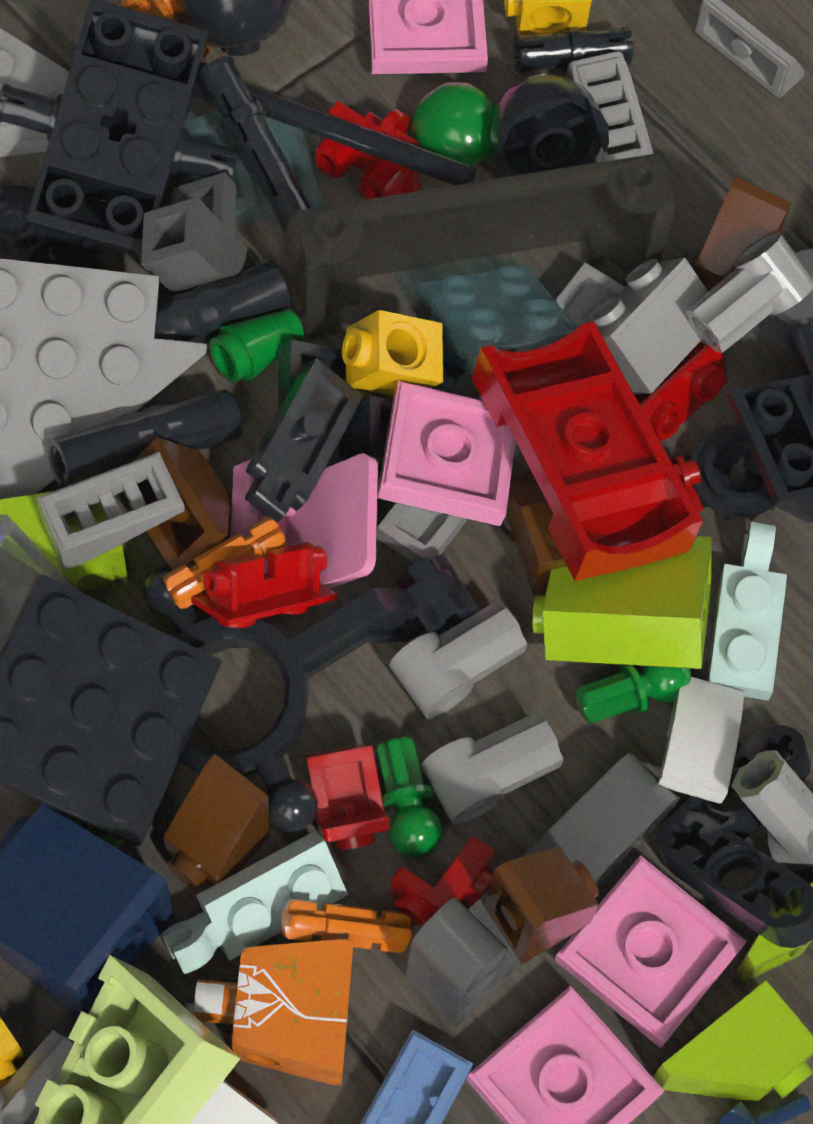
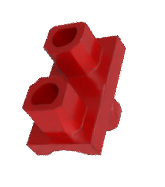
M337 101L327 113L412 145L418 146L419 144L418 141L405 134L409 124V116L398 109L392 110L383 120L372 112L367 113L363 117ZM325 138L321 139L316 148V167L332 178H341L351 165L365 172L360 178L359 191L365 199L381 209L385 208L399 195L411 201L421 189V183L418 182V172Z

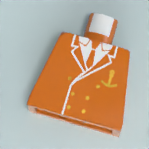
M337 939L244 948L241 950L238 983L197 980L194 1016L200 1022L233 1025L232 1051L241 1058L239 1060L241 1062L330 1085L342 1086L354 940Z

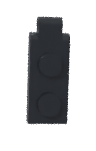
M317 358L303 365L246 468V473L253 477L254 481L245 495V500L266 517H272L276 523L287 514L290 507L297 511L307 502L363 398L358 391Z

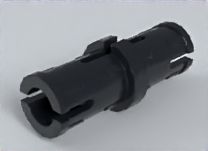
M578 26L565 27L563 33L516 35L513 41L514 59L520 58V61L515 62V68L518 73L565 68L567 71L568 65L573 61L617 51L622 52L626 64L630 65L634 52L633 40L626 42L625 40L631 38L632 33L629 27L581 31Z

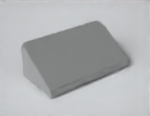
M702 0L695 33L774 96L780 99L803 78L805 71L795 58L721 0Z

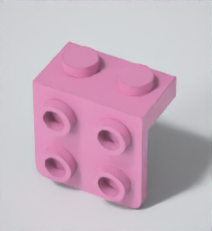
M363 453L325 468L307 502L297 511L290 507L287 514L277 522L284 533L287 546L309 542L313 546H320L324 549L327 556V567L324 571L320 572V584L329 589L367 576L375 566L378 463L376 459ZM251 459L234 466L230 537L237 533H240L242 537L249 534L247 527L266 517L245 500V495L254 481V478L246 473V468ZM265 561L264 574H267L268 561Z

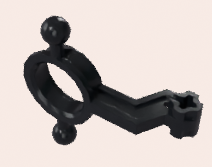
M444 554L433 558L424 557L409 566L406 574L397 581L399 589L372 588L289 640L277 627L257 619L254 625L249 627L231 628L221 625L214 617L200 621L192 605L180 609L169 596L163 581L165 575L172 571L170 566L155 569L146 578L143 588L146 605L152 612L169 617L178 633L175 637L176 639L210 655L228 648H252L272 657L279 665L285 682L284 705L273 728L256 743L236 751H210L192 743L188 739L178 762L201 772L205 764L216 754L243 776L257 772L269 792V821L276 828L286 832L306 829L314 821L318 809V799L315 791L309 784L301 780L292 779L280 759L293 748L306 722L309 678L366 643L406 642L424 630L427 633L436 632L440 636L478 612L477 604Z

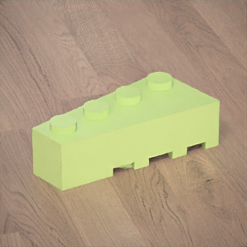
M109 955L98 979L104 981V984L89 1014L81 1011L68 1037L75 1042L55 1082L47 1079L35 1103V1106L39 1107V1113L34 1124H190L241 1058L149 974Z

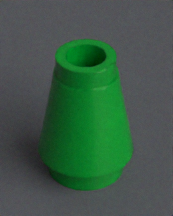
M285 308L279 312L222 326L219 330V335L210 341V353L216 368L227 381L231 383L239 380L250 382L279 359L280 345L291 339L302 341L304 339V330L297 315L292 310Z

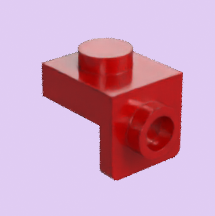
M369 742L304 755L309 784L315 791L318 799V809L315 816L318 833L325 842L336 841L337 849L358 848L375 843V833L390 830L389 818L383 809L373 748Z
M473 835L434 888L406 868L400 866L392 877L390 894L397 899L394 903L395 907L399 912L410 916L411 922L420 927H423L444 904L455 897L463 905L470 908L490 889L493 875L489 871L495 850Z

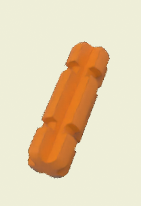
M265 517L247 527L249 534L242 537L240 533H237L195 557L193 560L196 565L188 568L186 564H183L166 574L163 581L173 602L180 609L191 606L193 604L191 603V596L202 594L201 592L205 590L203 585L205 571L211 570L212 565L217 561L255 553L265 557V561H268L269 550L286 547L287 543L284 533L272 517Z
M291 899L287 901L281 913L282 935L288 940L311 942L312 936H317L316 941L351 939L354 940L353 948L370 950L372 949V943L377 944L376 949L378 951L402 953L406 951L413 937L411 917L403 912L383 910L380 917L377 916L378 911L372 908L322 903V908L318 909L316 901Z

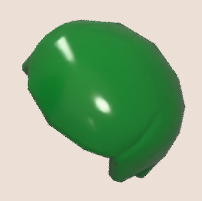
M446 82L426 93L420 100L413 115V139L418 141V147L473 166L476 162L485 161L491 156L488 124L495 105L486 92L469 83Z

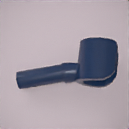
M801 1094L764 1111L759 1117L755 1118L743 1103L739 1102L717 1124H781L809 1111L811 1105L808 1098Z

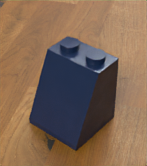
M42 804L31 818L23 815L17 819L8 829L0 844V847L3 849L0 853V957L79 1017L81 1011L89 1014L104 984V981L98 979L109 955L134 967L172 921L174 916L168 883L165 878Z

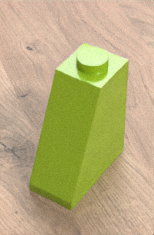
M696 536L691 549L685 554L644 566L574 581L567 566L551 569L546 595H536L533 606V632L544 634L545 659L549 661L701 669L712 588L711 536Z

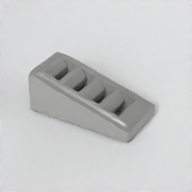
M617 51L571 62L568 65L566 77L584 86L592 95L597 105L612 101L616 102V105L600 108L609 126L621 123L625 125L623 128L609 131L608 148L632 143L634 148L608 155L607 151L604 153L601 147L599 154L592 161L599 181L603 182L655 170L656 160L633 81L622 52Z
M160 452L37 497L41 521L63 571L90 561L185 511L183 501ZM148 479L157 499V502L146 505L137 486L138 483ZM123 491L132 511L121 514L114 499L115 495ZM100 504L107 521L96 524L90 508ZM76 516L82 530L71 534L66 521Z

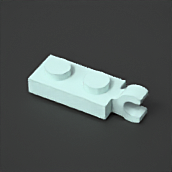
M751 521L749 532L745 534L743 540L741 565L724 564L720 573L706 681L744 691V697L769 701L774 688L787 574L768 571L774 547L776 526Z
M313 831L196 895L204 912L169 927L161 936L173 959L176 958L182 972L186 974L205 965L219 946L227 958L231 960L240 955L242 949L255 947L282 932L281 913L288 900L316 901L318 903L317 908L321 909L322 903H334L347 896L348 893L325 840L316 831Z

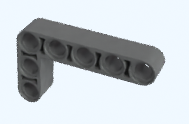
M628 753L523 856L560 846L571 863L579 860L584 864L598 887L666 818L680 797L672 790L658 784L659 778L632 753ZM489 890L469 909L456 897L449 900L418 931L410 947L405 979L455 1028L463 1023L521 965L485 909Z

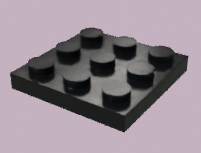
M41 573L36 576L0 653V785L129 844L141 846L222 660Z

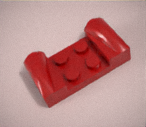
M594 321L582 324L562 339L535 350L509 352L498 349L493 345L480 348L472 381L495 426H509L553 512L548 530L574 581L644 566L685 554L691 549L703 520Z

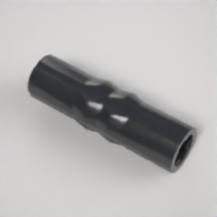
M271 260L234 276L199 285L189 292L171 295L157 304L154 339L204 343L218 336L222 326L279 312L285 308L290 309V295L283 275L275 262Z
M221 389L168 405L151 406L139 413L122 414L105 423L49 438L47 444L48 459L57 483L64 488L132 462L156 437L198 451L238 440L242 434V419L232 394L226 389Z

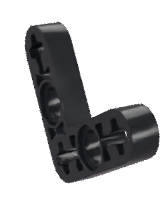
M786 725L770 726L756 733L735 753L727 794L736 792L732 784L738 769L752 761L757 753L776 750L782 758L790 753V758L786 762L804 782L810 774L811 762L803 735L796 729ZM690 796L659 829L657 841L666 868L681 881L775 945L795 948L806 945L813 940V887L807 881L745 841L761 824V821L747 805L740 810L725 811L720 809L716 802ZM701 840L704 852L709 860L706 863L703 854L692 846L686 845L680 850L678 846L684 841L694 845ZM747 867L756 872V877L745 887L729 889L721 884L722 878L732 869ZM772 892L776 904L791 912L800 906L802 913L796 917L790 913H785L778 919L774 903L768 896Z

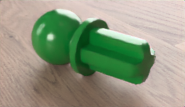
M621 665L618 674L579 687L575 691L577 708L580 715L588 723L592 724L629 710H633L636 714H641L647 711V697L660 703L674 702L680 687L686 686L691 682L690 668L642 666L640 673H638L633 665Z
M410 737L392 738L378 745L376 751L386 794L382 797L383 808L397 809V813L390 823V841L393 847L403 856L423 858L435 851L442 838V825L438 816L431 809L423 806V802L434 796L433 788L424 783L415 742Z

